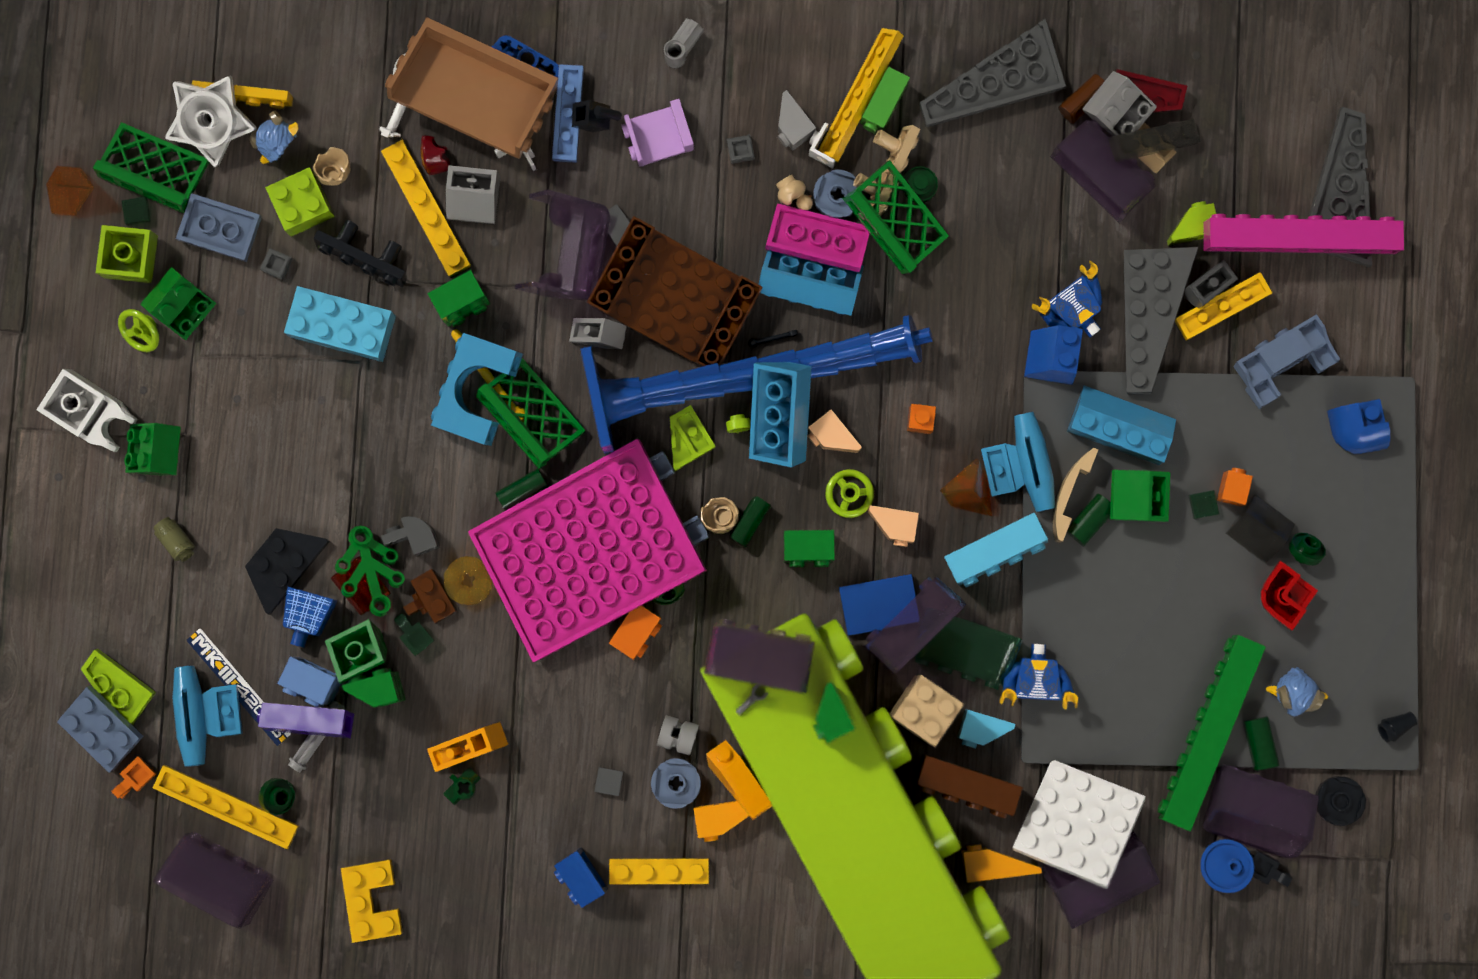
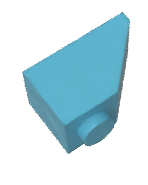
M965 709L957 738L963 739L962 745L976 748L977 744L985 745L1013 730L1015 724Z

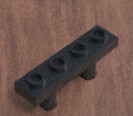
M350 220L345 221L337 237H332L319 230L316 232L313 239L317 250L328 256L333 254L339 257L338 259L346 265L351 266L354 264L360 267V270L367 275L373 276L375 274L381 277L388 285L404 286L407 280L405 271L393 266L402 249L398 243L389 240L381 257L376 258L349 245L359 228L357 224Z

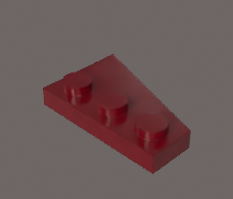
M1116 69L1115 72L1128 77L1157 106L1152 113L1182 110L1187 85Z

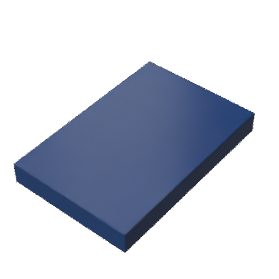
M912 574L839 587L848 636L921 622Z

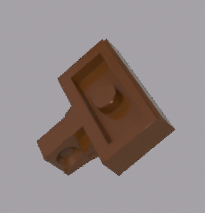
M433 569L410 581L417 593L412 595L414 601L403 607L408 616L418 611H421L422 615L429 613L436 624L457 611Z

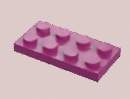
M777 203L765 249L860 273L870 233L863 224Z

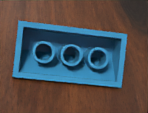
M768 250L758 285L763 287L760 293L768 297H777L793 303L798 302L817 309L822 308L834 311L837 314L851 316L864 266H861L860 273Z
M793 362L754 363L749 459L791 468L806 461L812 366Z
M1084 385L1067 432L1156 465H1161L1165 462L1173 440L1176 419Z

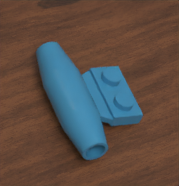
M1034 412L1014 416L1016 446L1004 443L981 449L991 495L997 496L1015 492L1025 485L1036 512L1055 508L1054 477L1045 438Z
M195 666L174 668L173 709L176 737L184 766L204 765L207 734L215 737L243 734L238 686L235 684L213 687L202 694Z

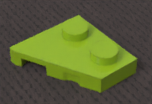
M691 405L670 417L673 468L675 471L716 448Z

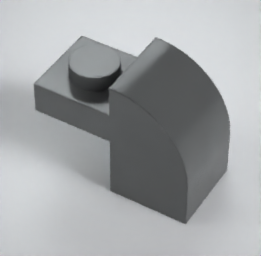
M402 517L403 528H400V525L391 527L386 530L387 534L381 536L383 544L388 547L408 539L413 554L416 556L441 548L433 528L427 522L416 517Z

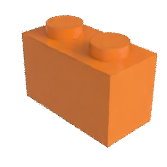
M640 606L628 613L609 644L633 660L637 656L642 658L649 647L646 642L650 636L655 638L663 626L660 624L661 618Z

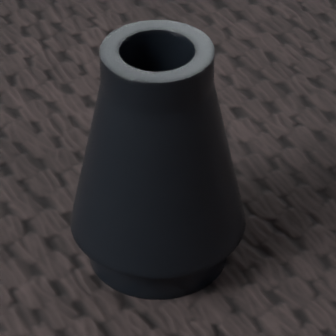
M1412 712L1382 719L1381 723L1377 726L1378 732L1384 741L1395 742L1408 730L1417 725V719Z

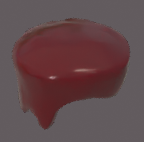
M423 135L420 152L422 164L427 173L435 175L448 171L450 162L445 156L447 147L438 145L434 140L435 137Z

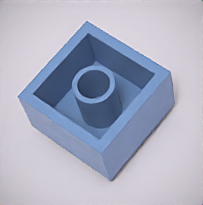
M291 656L277 683L284 687L283 692L294 697L296 695L306 697L305 702L316 707L331 704L341 686L336 673L304 658Z

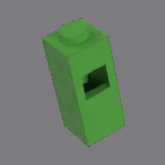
M890 67L887 68L861 119V124L864 125L863 127L867 131L876 134L879 130H885L908 86L910 77Z

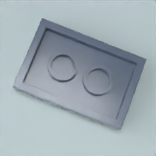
M191 193L176 239L247 262L262 216Z
M92 686L86 687L57 721L109 773L117 768L143 737Z

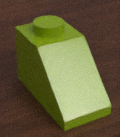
M1206 201L1192 204L1168 238V246L1204 239L1203 222L1211 218V215L1216 214L1214 203L1206 205Z

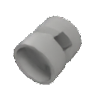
M666 715L657 746L667 749L676 747L677 752L690 755L699 725L688 721L682 724L678 718ZM673 731L680 732L678 739L672 737Z

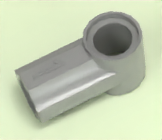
M686 18L674 37L665 44L664 59L669 67L679 68L685 63L686 56L704 32V29L697 22ZM673 50H677L681 53L677 57H672L669 55V53Z

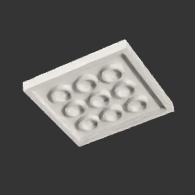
M1053 760L1050 762L1014 843L1013 850L1108 889L1146 798L1144 795Z

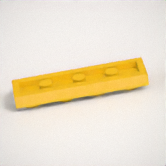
M192 80V85L203 88L213 84L212 82ZM234 85L236 103L237 101H245L247 105L260 106L261 103L270 104V107L276 109H284V106L292 107L293 97L288 91Z
M1260 272L1217 295L1200 308L1195 307L1177 317L1175 323L1187 341L1271 295L1272 291Z
M610 858L609 884H709V858Z

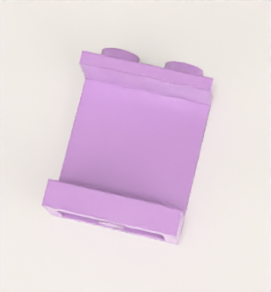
M680 99L670 101L671 107L632 119L629 118L628 114L624 115L625 123L621 124L625 138L630 137L632 146L628 147L632 161L637 160L639 167L694 150V144Z

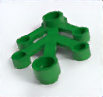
M356 526L350 531L348 536L351 545L344 556L337 560L335 570L339 574H346L351 567V560L358 551L361 562L350 579L342 585L341 593L345 597L354 596L357 591V585L365 574L372 597L369 606L370 611L375 616H384L391 607V601L387 596L382 595L376 572L387 578L389 584L394 588L402 586L405 577L403 573L394 571L372 558L370 550L381 555L383 562L387 565H393L397 561L398 552L375 541L373 533L369 528ZM356 536L364 537L365 541H358ZM386 554H392L394 559L389 560ZM339 563L346 564L347 569H341ZM393 577H399L401 582H394ZM345 586H351L353 592H347ZM381 604L383 606V610H377L375 608V605Z

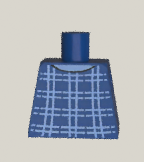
M288 587L283 627L294 630L290 644L305 648L309 634L321 636L338 600Z

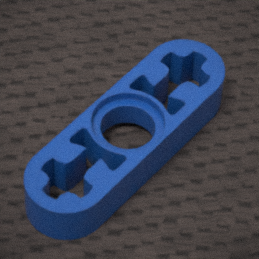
M502 36L497 40L495 49L502 51L500 44H505L508 41L511 43V49L516 51L517 47L522 48L516 59L520 60L522 54L530 53L534 56V63L531 66L536 67L538 60L541 59L543 60L541 66L548 68L549 65L552 66L555 73L554 76L558 78L559 66L553 60L510 36ZM507 51V52L505 53V54L510 55V56H512V57L514 56V53H512V52H510V51Z

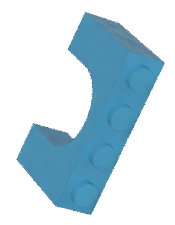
M463 333L462 337H459L456 342L454 360L448 365L446 383L440 388L439 397L441 398L438 406L432 411L431 420L433 421L431 426L483 445L492 446L499 423L476 415L466 407L462 397L463 384L473 371L480 368H491L516 377L523 353Z

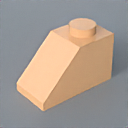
M832 409L808 427L810 434L807 436L815 447L820 445L822 449L853 453H858L862 448Z
M869 506L868 513L887 539L894 541L893 545L908 547V543H914L919 513Z

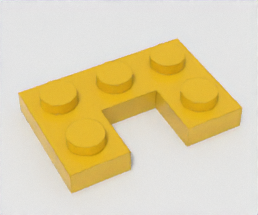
M391 859L341 868L352 943L402 934L399 909L375 913L371 893L372 888L395 884Z

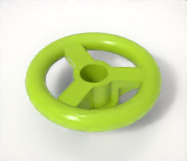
M134 309L124 310L119 315L118 327L120 333L130 346L141 352H151L158 347L159 333L152 317ZM132 316L134 325L132 328L127 329L125 324L126 318ZM132 336L142 338L148 345L137 342Z
M852 469L842 470L833 475L829 480L825 491L826 501L831 510L837 515L845 518L858 517L864 514L869 509V506L872 505L874 488L870 479L862 472ZM855 477L861 480L866 488H859L855 483H846L843 478ZM836 483L841 488L840 495L843 499L840 507L833 499V488ZM852 489L855 495L851 498L847 497L845 491ZM859 496H867L860 508L852 511L847 510L849 504L855 502Z

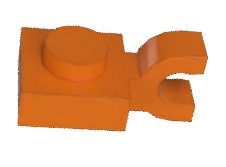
M137 756L120 773L124 780L111 792L118 799H123L132 787L139 792L157 773L140 756Z

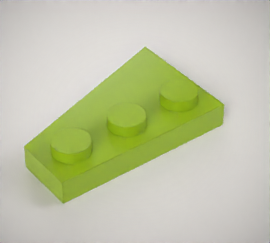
M95 649L81 668V671L93 688L132 726L156 693L100 649Z

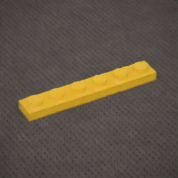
M881 29L818 150L833 158L835 162H839L851 136L855 132L878 84L899 47L904 35L898 30Z
M403 140L383 149L381 152L448 276L451 278L471 267Z
M167 765L162 766L153 786V789L285 849H289L299 828V825L267 813L262 808Z

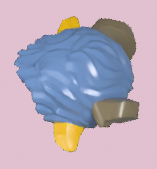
M276 111L269 114L271 119L261 124L250 135V143L254 149L258 148L262 154L260 162L263 164L277 161L284 154L288 144L294 140V137H297L298 123L295 122L289 125Z
M1298 667L1291 668L1287 674L1283 675L1279 679L1277 686L1266 687V691L1277 696V700L1282 703L1284 708H1287V713L1293 717L1304 712L1318 710L1322 706L1324 699L1328 698L1326 693L1319 690L1315 681Z

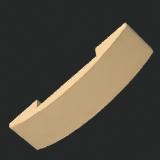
M1096 448L1084 454L1072 466L1058 491L1053 512V534L1056 542L1061 543L1065 538L1072 518L1063 515L1079 472L1085 475L1090 473L1098 452Z

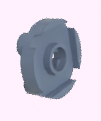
M832 170L824 176L822 175L814 187L813 198L816 208L823 215L839 219L850 217L853 212L843 198L834 200L831 192H836L838 188L841 189V194L846 196L857 188L853 186L855 176L845 170Z
M680 758L669 759L661 763L654 771L651 779V788L656 799L664 806L675 809L683 808L692 803L699 794L701 779L696 767ZM674 776H678L679 781H683V786H679L676 791L673 790L672 785H669V780H673Z

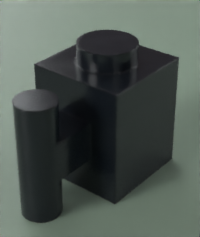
M592 100L573 103L572 127L589 132L609 130L610 119L619 121L622 113L610 109V105Z

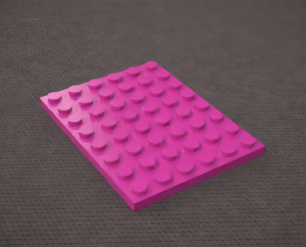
M640 439L630 442L468 531L533 663L707 571Z

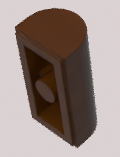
M1093 74L1058 107L1063 117L1071 124H1074L1085 114L1082 110L1105 80L1099 75Z

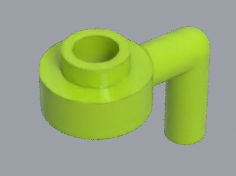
M744 414L730 416V420L726 422L727 432L738 433L750 430V418H745Z

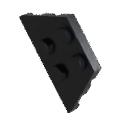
M276 528L246 564L245 568L264 611L268 615H271L287 594V588H293L330 542L328 539Z

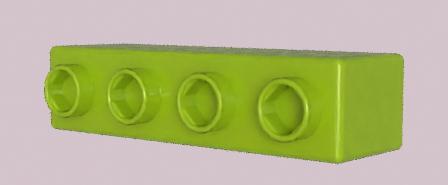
M800 614L701 668L700 672L864 977L866 979H994L998 977L1001 973V967L992 949L1009 941V932L982 886L964 895H961L942 859L959 851L961 845L933 796L914 806L908 798L894 769L910 761L912 755L896 724L884 707L865 717L845 680L862 672L863 665L838 620L832 619L816 628L809 615ZM832 682L855 730L826 743L824 739H818L812 726L817 724L814 718L825 685ZM760 685L755 689V695L762 697L767 692V696L762 701H756L739 715L736 710L751 696L753 687Z

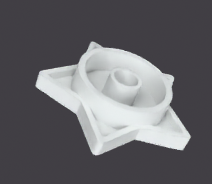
M232 76L225 77L205 88L180 81L173 83L178 109L176 118L165 138L196 146L212 166L217 167L220 165L231 140L257 129L236 107ZM208 114L211 116L212 122L207 120Z

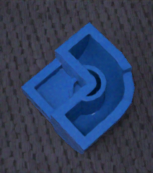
M1380 399L1349 404L1327 411L1333 438L1344 450L1352 454H1363L1389 447L1390 427L1389 422H1385Z

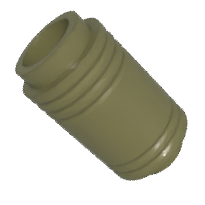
M166 517L154 526V535L175 561L181 560L184 562L193 556L195 545L174 519Z

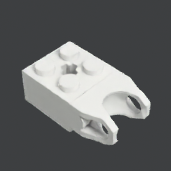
M62 369L37 408V411L77 437H81L90 444L103 446L113 452H117L120 447L109 436V423L115 418L125 420L131 424H135L138 420L128 411L123 402L72 369ZM72 399L78 400L77 407L73 408L74 403H72Z

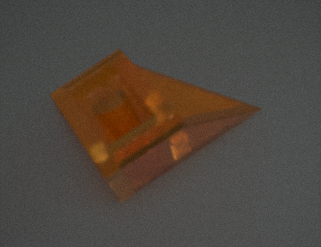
M56 166L46 183L51 213L77 216L78 210L94 189V186L81 168Z
M976 458L946 484L940 492L952 507L992 516L987 474L980 461Z

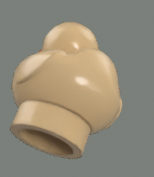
M789 175L776 184L779 189L778 199L781 203L791 205L792 201L797 199L796 206L798 209L806 211L811 209L813 205L812 196L804 194L806 186L802 181L795 180L793 175Z

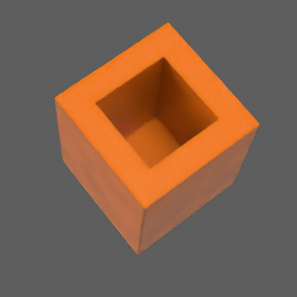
M911 404L909 407L907 431L931 434L934 428L936 407Z
M1232 468L1231 471L1223 472L1217 501L1239 507L1246 505L1253 476L1246 475L1247 471L1239 468Z

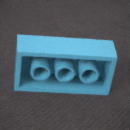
M297 286L284 333L290 338L383 362L396 315L390 310Z
M1032 513L944 557L959 586L964 584L966 588L979 581L977 577L985 573L989 577L1001 571L999 566L1007 562L1011 566L1022 561V555L1030 551L1034 555L1046 549L1045 544L1048 543V538L1035 513Z

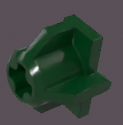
M470 767L459 778L452 774L449 778L454 783L443 795L454 805L460 800H469L475 795V785L481 778Z

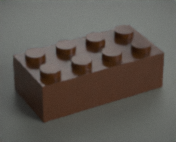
M924 754L922 755L914 783L919 785L918 790L932 795L935 794V791L943 793L942 797L956 803L959 802V799L966 800L965 805L982 811L984 806L990 808L989 813L1005 819L1007 814L1014 816L1023 788Z

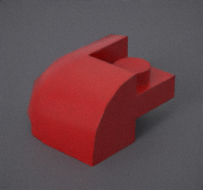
M1279 561L1262 586L1260 592L1261 602L1264 609L1273 618L1293 631L1307 611L1306 607L1318 590L1303 580L1296 571L1282 561Z

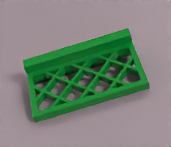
M121 122L100 161H96L93 169L96 175L103 180L185 213L190 195L194 193L209 161L203 156ZM124 131L133 134L136 141L122 145L120 139ZM148 142L155 143L157 150L144 155L141 145ZM138 146L141 156L127 160L124 151ZM170 151L176 152L179 160L166 164L162 154ZM122 152L124 162L118 164L108 162L111 155ZM160 155L163 165L149 169L146 160ZM193 160L201 163L198 170L190 173L187 172L184 164ZM143 161L147 171L138 174L133 173L130 165ZM182 165L185 174L171 179L168 169ZM165 170L169 180L161 183L155 182L152 174ZM187 179L189 187L185 194L176 191L174 184Z
M890 160L843 198L901 274L913 271L920 261L949 237ZM886 169L893 175V185L881 184L882 173ZM867 186L876 187L875 201L867 200L861 191ZM881 188L892 189L891 202L880 201ZM897 189L905 190L908 194L907 204L896 203ZM879 205L891 206L890 220L880 217ZM896 207L907 208L906 221L895 220ZM912 208L920 209L923 213L922 223L911 222ZM894 224L906 225L905 239L895 236ZM910 226L922 227L921 240L910 239ZM927 227L934 228L940 235L934 242L926 241ZM909 243L920 244V254L915 259L909 253Z
M522 358L519 368L522 367L528 374L527 382L513 380V376L502 373L490 383H485L481 386L476 397L540 470L551 458L584 434L585 429ZM499 383L509 384V396L499 395L493 388ZM513 385L526 386V398L512 396ZM530 387L540 388L543 392V400L529 398ZM511 401L524 402L525 414L514 413L511 409ZM528 403L541 404L542 415H529ZM545 406H555L559 410V418L545 416ZM519 417H524V423L519 419ZM527 419L541 421L540 432L530 431L526 427ZM544 421L558 423L557 434L543 433ZM561 423L571 424L576 432L571 436L561 435ZM543 437L557 439L556 448L548 452L542 445Z

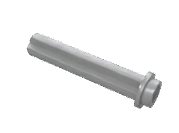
M332 701L328 706L331 709L344 710V706L337 701ZM308 735L294 757L289 758L290 762L288 765L299 773L302 770H306L307 767L305 765L325 736Z

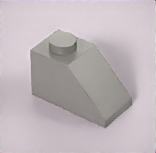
M786 90L782 95L778 125L779 135L777 137L784 147L789 146L793 151L812 137L816 127Z
M574 318L569 342L604 349H622L626 325L605 318Z

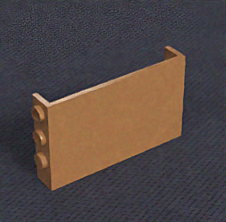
M426 17L417 35H413L410 38L407 46L408 51L405 56L401 55L396 64L397 70L394 75L390 74L386 80L385 87L387 88L388 99L520 159L523 152L527 153L533 141L531 139L533 133H538L541 129L544 113L548 114L553 106L554 100L552 98L557 91L558 78Z

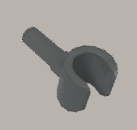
M760 685L753 687L751 696L736 710L739 715L756 701H762L767 696V692L762 697L755 695V689Z

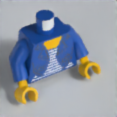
M1089 261L1091 267L1088 271L1083 265L1079 267L1080 271L1086 275L1085 278L1082 275L1051 300L1039 297L1042 302L1040 307L1032 304V309L1040 312V316L1049 327L1057 325L1073 328L1082 327L1089 338L1101 330L1093 319L1101 311L1102 305L1101 286L1097 277L1098 267L1095 263Z
M1031 644V659L1020 658L1019 662L1013 663L1005 674L1003 693L999 702L1003 704L1004 699L1008 698L1012 702L1011 706H1013L1016 698L1062 700L1063 697L1062 707L1067 709V702L1069 701L1073 702L1075 708H1077L1078 696L1074 693L1071 680L1063 666L1058 664L1057 660L1046 659V645Z

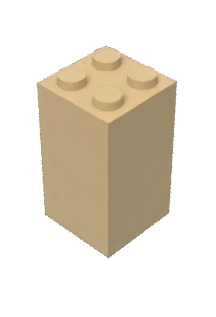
M915 675L889 714L895 722L925 743L936 746L964 704L924 676Z

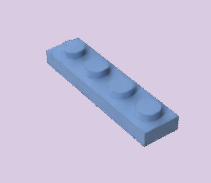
M559 64L553 161L577 163L579 129L572 127L573 103L582 101L583 66Z

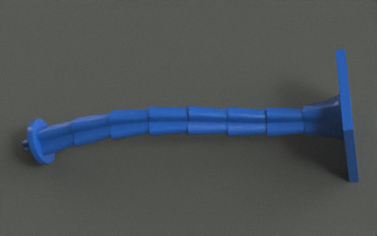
M906 315L903 317L902 325L871 335L866 333L833 344L830 341L796 352L792 349L758 359L755 356L719 366L718 363L683 372L676 370L639 380V377L601 379L597 361L591 347L581 348V354L600 445L607 456L615 451L610 428L611 424L645 412L646 408L685 404L686 400L723 397L725 393L752 391L754 363L793 362L812 366L811 378L838 375L839 371L877 366L876 363L907 357H911L914 363L922 362L921 344L933 342L930 327L917 330L912 316Z

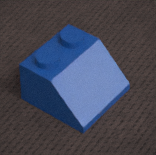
M1057 325L1031 331L1024 377L1073 385L1077 374L1083 329Z
M581 847L554 865L557 869L554 871L555 876L561 884L566 883L570 889L568 892L570 899L575 905L579 903L581 908L599 898L608 890V887Z

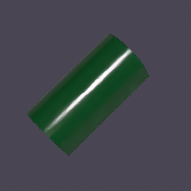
M537 468L495 492L506 511L549 486Z
M1096 494L1069 525L1067 533L1084 547L1110 518L1111 502L1101 494Z
M758 496L752 497L731 532L730 539L746 548L771 505Z
M1265 716L1242 721L1254 770H1264L1280 766L1269 717Z

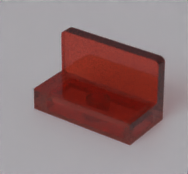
M360 556L351 562V567L346 574L336 573L331 577V580L340 591L344 582L350 579L361 562ZM365 574L358 583L354 596L346 597L360 615L370 611L369 606L372 601ZM378 578L382 595L388 597L391 594L390 591ZM345 586L347 592H353L351 586Z

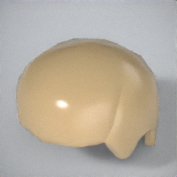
M330 147L325 154H318L313 165L316 179L323 185L336 186L343 183L351 170L348 155L342 149Z
M725 497L711 498L701 508V521L706 529L715 534L728 533L739 521V510L730 499Z

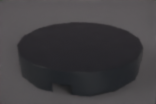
M1334 776L1327 778L1319 785L1315 793L1314 803L1317 812L1323 820L1332 825L1346 826L1361 818L1366 806L1365 794L1360 788L1361 786L1351 778Z

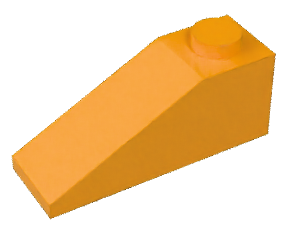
M501 722L438 744L427 750L434 770L437 772L508 745Z
M727 740L706 753L708 767L752 820L772 807L769 798Z
M737 801L694 807L698 838H704V842L719 840L718 835H723L749 816Z
M981 844L966 846L967 850L961 851L964 876L967 883L1042 873L1039 866L988 848H982Z

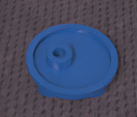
M1223 839L1213 842L1205 849L1201 857L1200 867L1203 878L1217 891L1223 893L1238 892L1245 888L1253 877V857L1243 844L1235 840Z

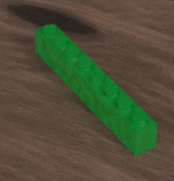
M1233 635L1232 638L1227 639L1223 651L1226 652L1222 661H1218L1214 669L1215 680L1213 684L1210 683L1205 691L1204 697L1207 699L1204 707L1200 706L1196 713L1195 720L1197 724L1195 729H1191L1187 735L1185 743L1188 746L1185 753L1181 752L1178 757L1176 766L1179 768L1175 776H1171L1167 784L1168 795L1166 799L1161 800L1158 806L1159 819L1191 832L1266 646L1240 635Z

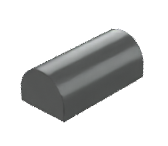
M1222 260L1186 287L1185 295L1192 305L1200 308L1238 280V278L1225 260Z

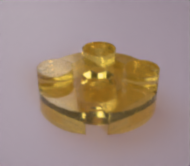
M469 556L460 557L454 560L444 572L445 590L449 597L459 604L476 605L483 602L489 596L493 581L482 560ZM466 574L470 577H475L472 587L462 583L465 580L464 576Z

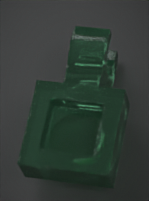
M401 613L394 619L404 631V634L399 638L414 656H417L435 641L420 622L413 626L404 613Z

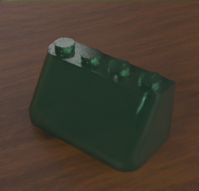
M927 608L924 611L910 656L915 657L914 662L928 666L930 662L939 665L937 669L939 671L952 674L954 670L962 673L961 678L975 682L977 678L986 681L984 686L999 690L1000 686L1003 687L1004 678L1009 674L1015 663L1023 639L932 608Z

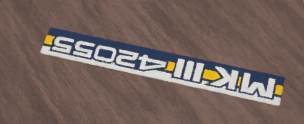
M198 629L187 639V642L225 686L235 684L238 686L239 702L258 723L257 715L262 706V699L201 629ZM263 729L277 746L291 735V733Z

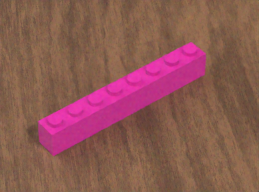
M1213 214L1211 218L1203 222L1204 251L1396 254L1404 250V221H1395V217H1381L1379 220H1371L1369 216L1356 217V220H1347V216H1334L1331 220L1323 219V216L1320 215L1308 216V219H1299L1298 215H1286L1284 219H1275V215H1261L1260 218H1251L1249 214H1239L1235 218H1226V214Z

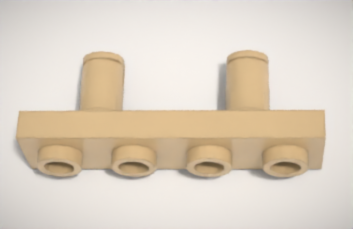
M914 125L905 126L902 128L898 139L883 130H879L873 142L890 151L887 161L890 160L901 173L908 165L909 159L907 157L910 151L918 143L919 137L917 136L920 129ZM886 169L882 173L881 184L893 185V175ZM859 173L854 180L853 186L858 187L868 177ZM867 186L862 190L870 194L869 200L875 201L876 187ZM881 188L880 201L888 202L892 189ZM879 205L880 216L885 213L888 206Z

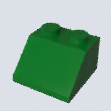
M369 619L325 640L340 684L386 661L387 647L381 630Z
M827 683L814 718L817 724L812 727L819 740L824 739L826 743H829L855 730V727L833 683Z

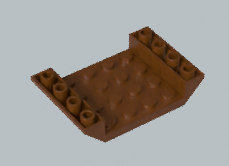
M633 216L586 303L702 367L718 363L719 366L722 364L763 287L742 275L738 276L660 233L650 224Z

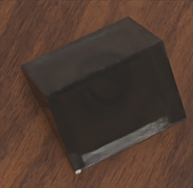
M1255 494L1225 534L1261 561L1267 563L1287 542L1295 523Z

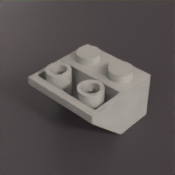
M1113 71L1082 110L1099 126L1126 145L1157 106L1128 77Z
M449 165L446 183V219L495 224L500 185L498 171Z

